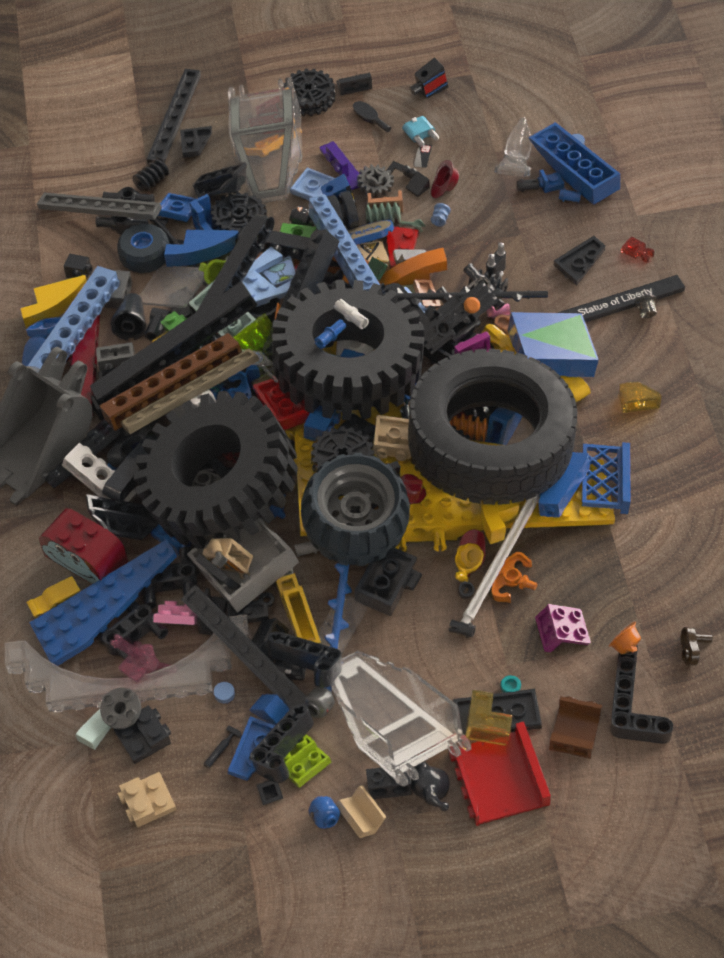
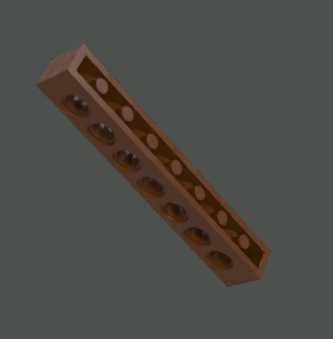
M229 333L225 334L100 405L104 419L116 431L122 427V420L242 353L240 344Z

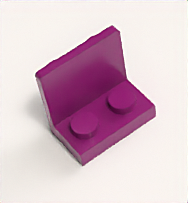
M548 604L535 617L544 652H552L562 642L589 645L591 643L581 609Z

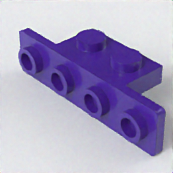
M332 141L320 146V151L339 176L345 174L351 190L358 188L357 177L359 172L337 144Z

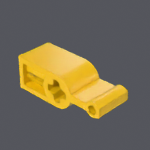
M71 576L48 587L41 596L30 599L26 603L36 619L79 593L80 589Z

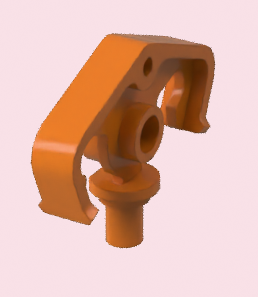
M515 552L505 560L492 584V598L495 601L511 603V595L509 593H499V590L505 585L509 587L519 585L520 589L527 587L534 591L536 590L537 583L530 581L527 575L522 577L520 571L514 568L517 561H521L525 567H532L531 559L524 553Z

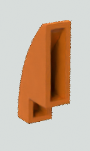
M444 248L411 257L383 274L380 281H377L379 284L384 283V285L398 283L404 286L413 284L414 280H430V273L447 270V258Z

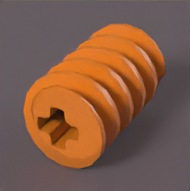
M462 413L460 418L456 415L449 422L451 426H456V430H464V435L468 433L470 440L474 435L476 441H479L483 436V441L485 442L488 429L487 418H484L481 423L479 416L473 421L472 415H469L466 420L465 415Z

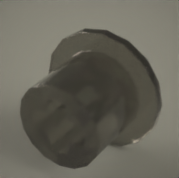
M649 295L640 297L634 302V305L639 308L642 318H651L657 314L655 304L658 298Z

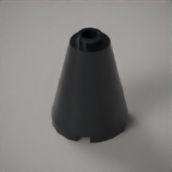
M136 293L127 294L111 318V330L118 338L123 340L134 338V340H137L146 331L143 301L141 296Z

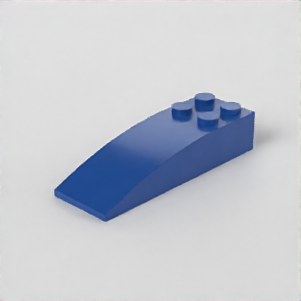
M556 122L529 137L530 142L556 172H559L560 176L577 192H581V195L593 205L620 190V173Z

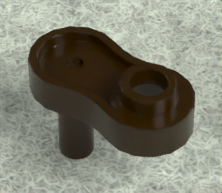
M692 627L682 628L680 634V642L683 648L681 656L686 665L696 666L698 664L700 650L697 642L712 643V635L696 634L695 629Z

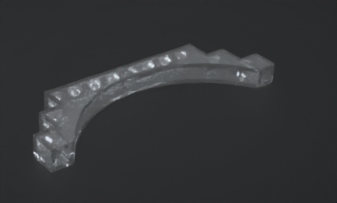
M247 614L229 616L250 638ZM215 634L195 652L171 666L135 677L108 679L83 676L62 669L43 658L25 640L5 643V666L8 673L21 674L25 672V684L29 693L46 691V704L49 712H62L70 709L82 710L87 707L100 708L103 695L120 687L129 688L134 691L140 698L141 703L146 700H165L172 697L184 698L189 695L202 696L207 693H213L212 671L222 672L232 669L231 650Z

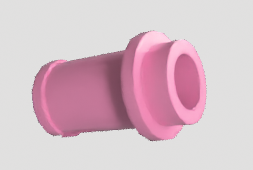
M505 304L498 311L493 306L487 310L488 318L494 319V317L499 315H510L509 304Z

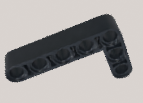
M636 645L637 651L634 653L622 655L618 652L610 725L611 734L621 739L659 744L669 742L673 732V722L669 718L631 713L638 645ZM618 705H625L626 707L621 708ZM621 723V724H623V725H625V726H621V727H620V726H618V725H616V724ZM638 726H643L646 729H639ZM659 729H665L667 732H661Z

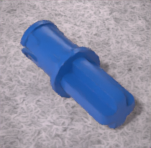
M338 320L331 327H326L324 332L315 338L314 341H316L315 344L318 348L323 349L330 341L336 340L337 335L346 328L343 320Z

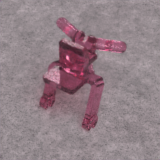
M118 634L114 636L116 640H111L110 642L113 647H117L128 654V657L118 668L119 671L135 682H139L143 676L149 680L155 670L171 674L178 672L176 666L160 663L155 656L151 644L142 645L140 641H136L132 645Z

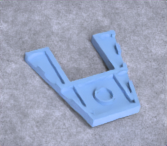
M273 247L267 249L254 261L242 281L257 302V306L269 303L270 299L276 297L278 299L284 298L290 287L291 281L276 288L259 274L283 261L282 255Z

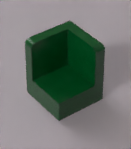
M374 257L368 263L374 276L380 281L388 265Z

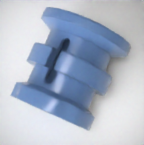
M443 203L435 204L433 216L431 217L432 224L439 227L444 226L451 212L450 207Z

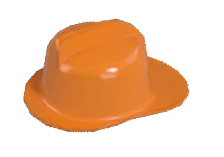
M632 622L623 629L609 644V647H613L622 655L629 651L632 653L636 652V645L641 640V636L635 627L636 622Z

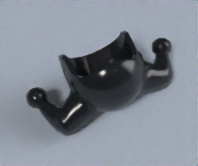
M428 755L413 764L414 773L411 778V788L414 794L420 799H424L427 804L439 807L445 812L449 809V804L441 802L440 799H443L449 790V776L444 770L429 766L425 761V758L430 756Z

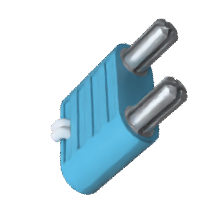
M424 116L414 117L402 127L413 142H417L420 147L425 145L422 139L431 136L435 141L439 139V136L435 133V128Z

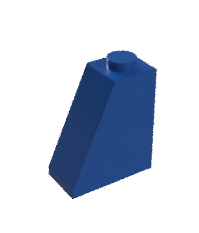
M498 407L490 415L485 442L507 445L522 416L511 410Z

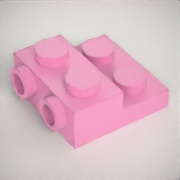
M165 601V604L158 606V613L154 614L153 622L194 625L197 624V615L185 603L184 605H177V601Z

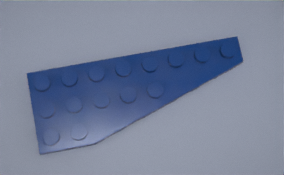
M167 539L108 574L102 580L95 582L29 622L54 668L90 647L94 642L93 639L100 632L103 633L107 629V624L113 618H118L139 596L138 593L144 587L147 588L151 584L150 580L157 573H162L177 557Z

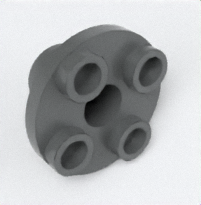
M120 687L113 689L102 697L101 717L108 726L114 729L128 728L139 718L141 713L140 698L129 688Z

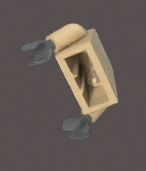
M231 538L210 540L207 547L203 550V556L221 570L238 572L243 579L240 584H245L251 578L249 577L248 569L253 555Z

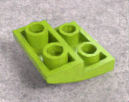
M307 734L284 758L290 773L289 779L298 788L332 763L330 757L319 749L315 741Z

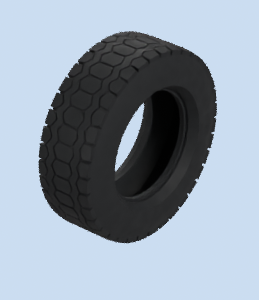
M478 349L474 353L472 350L461 352V355L457 353L434 364L420 377V380H418L413 389L409 404L408 444L411 457L420 473L431 484L451 496L455 494L456 498L465 501L469 498V502L481 504V501H483V504L495 505V502L498 505L510 504V500L512 503L524 501V498L528 500L536 497L537 494L540 495L547 491L548 488L550 489L563 476L570 463L577 429V405L575 398L563 378L546 364H540L539 360L532 357L528 358L527 355L521 353L514 355L513 351L503 350L500 352V349H489V352L486 349ZM499 407L511 410L526 418L533 426L534 432L518 443L499 446L485 445L462 437L453 429L449 422L458 413L470 408Z

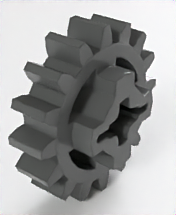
M370 164V168L364 166V170H360L357 177V186L360 187L361 192L366 191V196L367 193H371L372 198L375 195L381 198V194L386 196L387 192H391L394 185V176L390 175V170L385 171V166L379 168V164L376 167Z

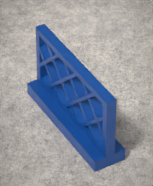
M622 442V447L583 444L582 453H587V451H595L597 453L593 458L589 455L590 465L593 464L598 469L594 472L589 470L582 480V506L620 509V514H628L631 503L630 443ZM609 452L617 453V456L611 459L606 454ZM601 457L607 461L603 466L597 462ZM612 465L617 471L610 473L606 468ZM602 472L607 476V478L601 480L596 475ZM592 478L598 484L592 487L587 481ZM612 480L617 486L611 488L606 483ZM601 486L607 491L603 495L596 491ZM592 493L598 499L586 500V497ZM612 495L617 499V502H609L606 498Z

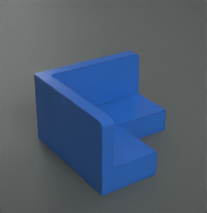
M206 194L190 202L193 225L196 230H213L210 197Z

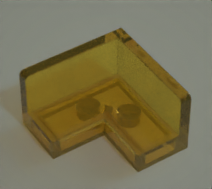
M472 690L465 739L507 745L511 731L512 715L491 712L493 693Z

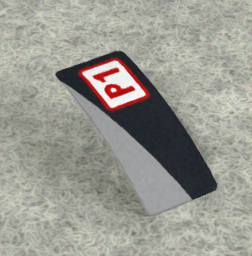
M425 144L422 147H418L414 162L415 167L427 168L432 145Z

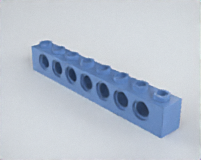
M326 195L309 198V215L317 229H326L339 240L334 258L352 288L354 280L363 281V290L369 291L373 283L379 284Z
M97 266L28 366L41 369L49 353L55 347L66 351V360L68 359L70 354L75 351L79 341L83 339L88 328L92 326L94 319L101 313L105 303L110 300L114 290L118 288L119 280L116 271Z

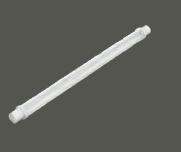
M537 494L536 497L526 500L474 597L463 613L461 622L469 624L471 620H474L476 613L527 523L529 516L539 502L540 495Z

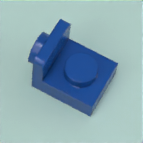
M539 170V177L537 178L539 187H542L544 193L564 189V182L559 172L546 175L544 170Z

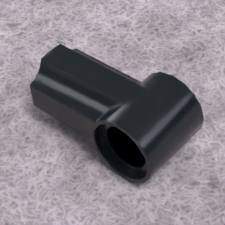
M154 307L151 309L150 322L144 333L145 338L152 342V340L162 335L165 328L161 321L168 314L172 313L170 310Z

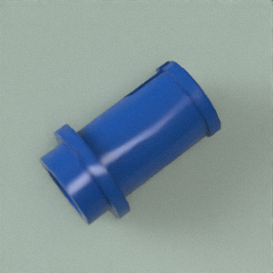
M566 188L564 190L560 189L559 199L562 202L566 200L579 203L581 192L566 190Z

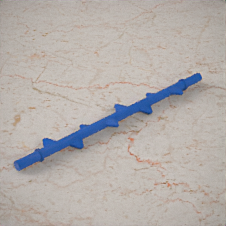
M339 563L335 564V568L340 573L337 598L328 601V605L335 611L332 633L324 637L330 647L338 649L340 630L349 627V624L342 618L345 594L352 592L351 587L347 584L349 564L345 566ZM330 685L329 687H325L326 689L332 691V685Z

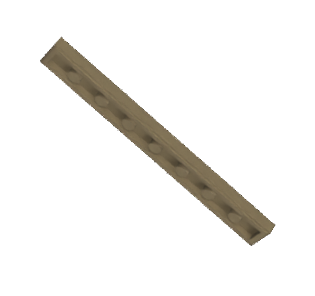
M250 349L245 350L122 420V427L129 434L137 431L259 361L258 355Z

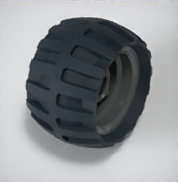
M362 453L346 456L342 454L336 456L334 460L322 464L316 473L310 477L301 501L302 524L311 544L316 549H319L324 557L329 560L338 561L339 564L348 566V564L365 566L369 562H377L383 559L388 552H392L401 541L407 529L410 515L407 490L396 471L389 464L386 465L381 462L379 458L365 456Z

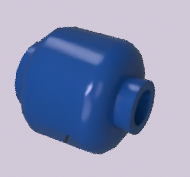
M327 796L316 797L311 802L308 810L309 816L316 826L322 829L335 826L340 817L339 808Z

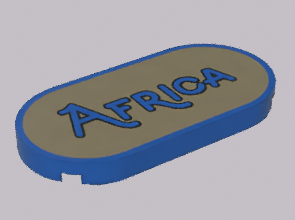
M380 220L348 229L347 231L354 243L359 245L387 236L388 231L393 232L394 225L391 220Z

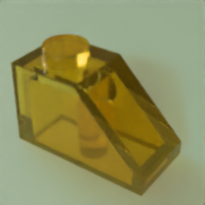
M640 382L620 384L619 399L623 413L660 408L662 396L659 392Z

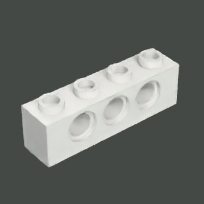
M79 443L64 458L62 466L99 497L108 498L102 495L104 484L115 470L112 471L103 459L97 458L87 446ZM82 463H89L91 467H84ZM97 475H103L105 479L100 480L97 478ZM135 488L124 501L132 502L136 498L137 492Z

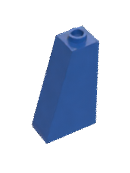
M573 452L563 476L550 489L548 488L547 491L540 494V516H561L589 471V453Z

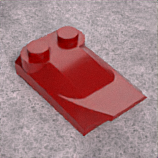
M275 378L253 385V390L262 405L266 404L284 430L306 422L310 412L305 411L304 400L297 405L291 402L290 392L283 394L279 388V380L276 381Z

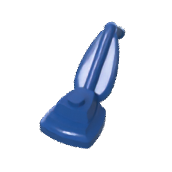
M61 317L39 320L26 329L27 335L31 338L26 342L23 350V365H29Z

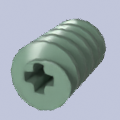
M394 202L393 207H391L390 203H387L386 208H384L382 203H380L379 208H377L376 204H373L372 209H370L369 204H366V224L368 221L372 223L380 220H391L394 224L395 219L401 224L400 206L398 207L396 202Z

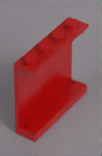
M524 721L516 723V730L512 733L457 747L454 741L451 743V749L448 750L451 762L456 764L457 768H454L457 781L461 780L463 787H460L461 794L464 800H468V815L470 819L474 818L476 826L550 805L551 794Z

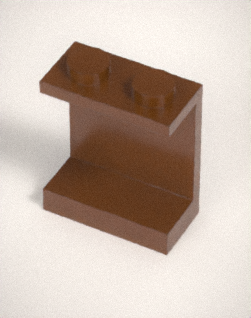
M560 696L559 709L554 730L550 737L549 750L591 759L602 705L593 701L577 700L570 696Z

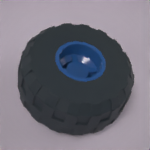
M143 223L131 226L118 239L117 251L120 261L125 268L133 272L144 274L158 270L166 263L164 253L169 240L161 228L152 224Z

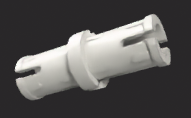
M343 299L335 303L334 309L343 314L347 321L353 322L360 329L368 325L369 320L361 315L357 308L351 307Z

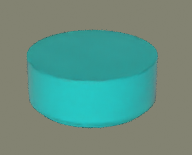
M513 675L504 677L500 684L502 693L520 691L521 681L519 678Z

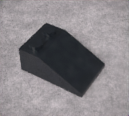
M395 548L392 552H388L383 559L377 562H370L355 589V601L392 616L406 587L417 557Z

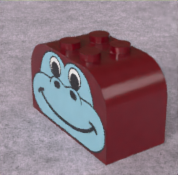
M69 508L64 509L39 537L45 557L91 584L102 580L108 574L128 563L123 544L112 532Z

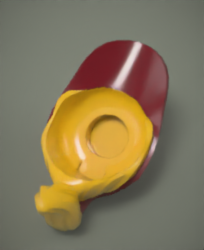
M473 529L467 531L457 548L455 563L459 572H456L455 578L461 583L468 582L470 575L480 569L485 561V536L480 530Z

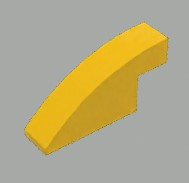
M83 275L34 288L38 304L20 308L26 329L39 320L59 317L65 313L87 282L86 276Z
M510 500V504L498 505L495 502V505L483 504V501H481V522L490 544L505 540L506 526L504 523L517 518L519 511L518 503H512Z
M295 573L279 578L276 581V586L295 636L321 643L303 588L299 586Z

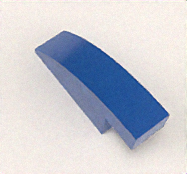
M186 230L184 245L166 244L164 253L166 266L193 265L222 256L234 249L238 231Z

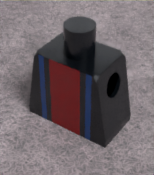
M434 57L415 72L416 83L409 87L414 96L421 92L426 98L449 88L444 66Z

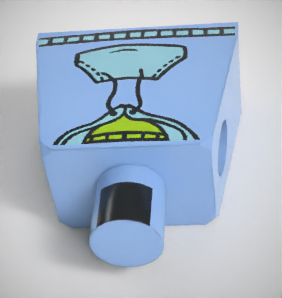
M290 256L260 272V275L276 288L291 281L296 272Z

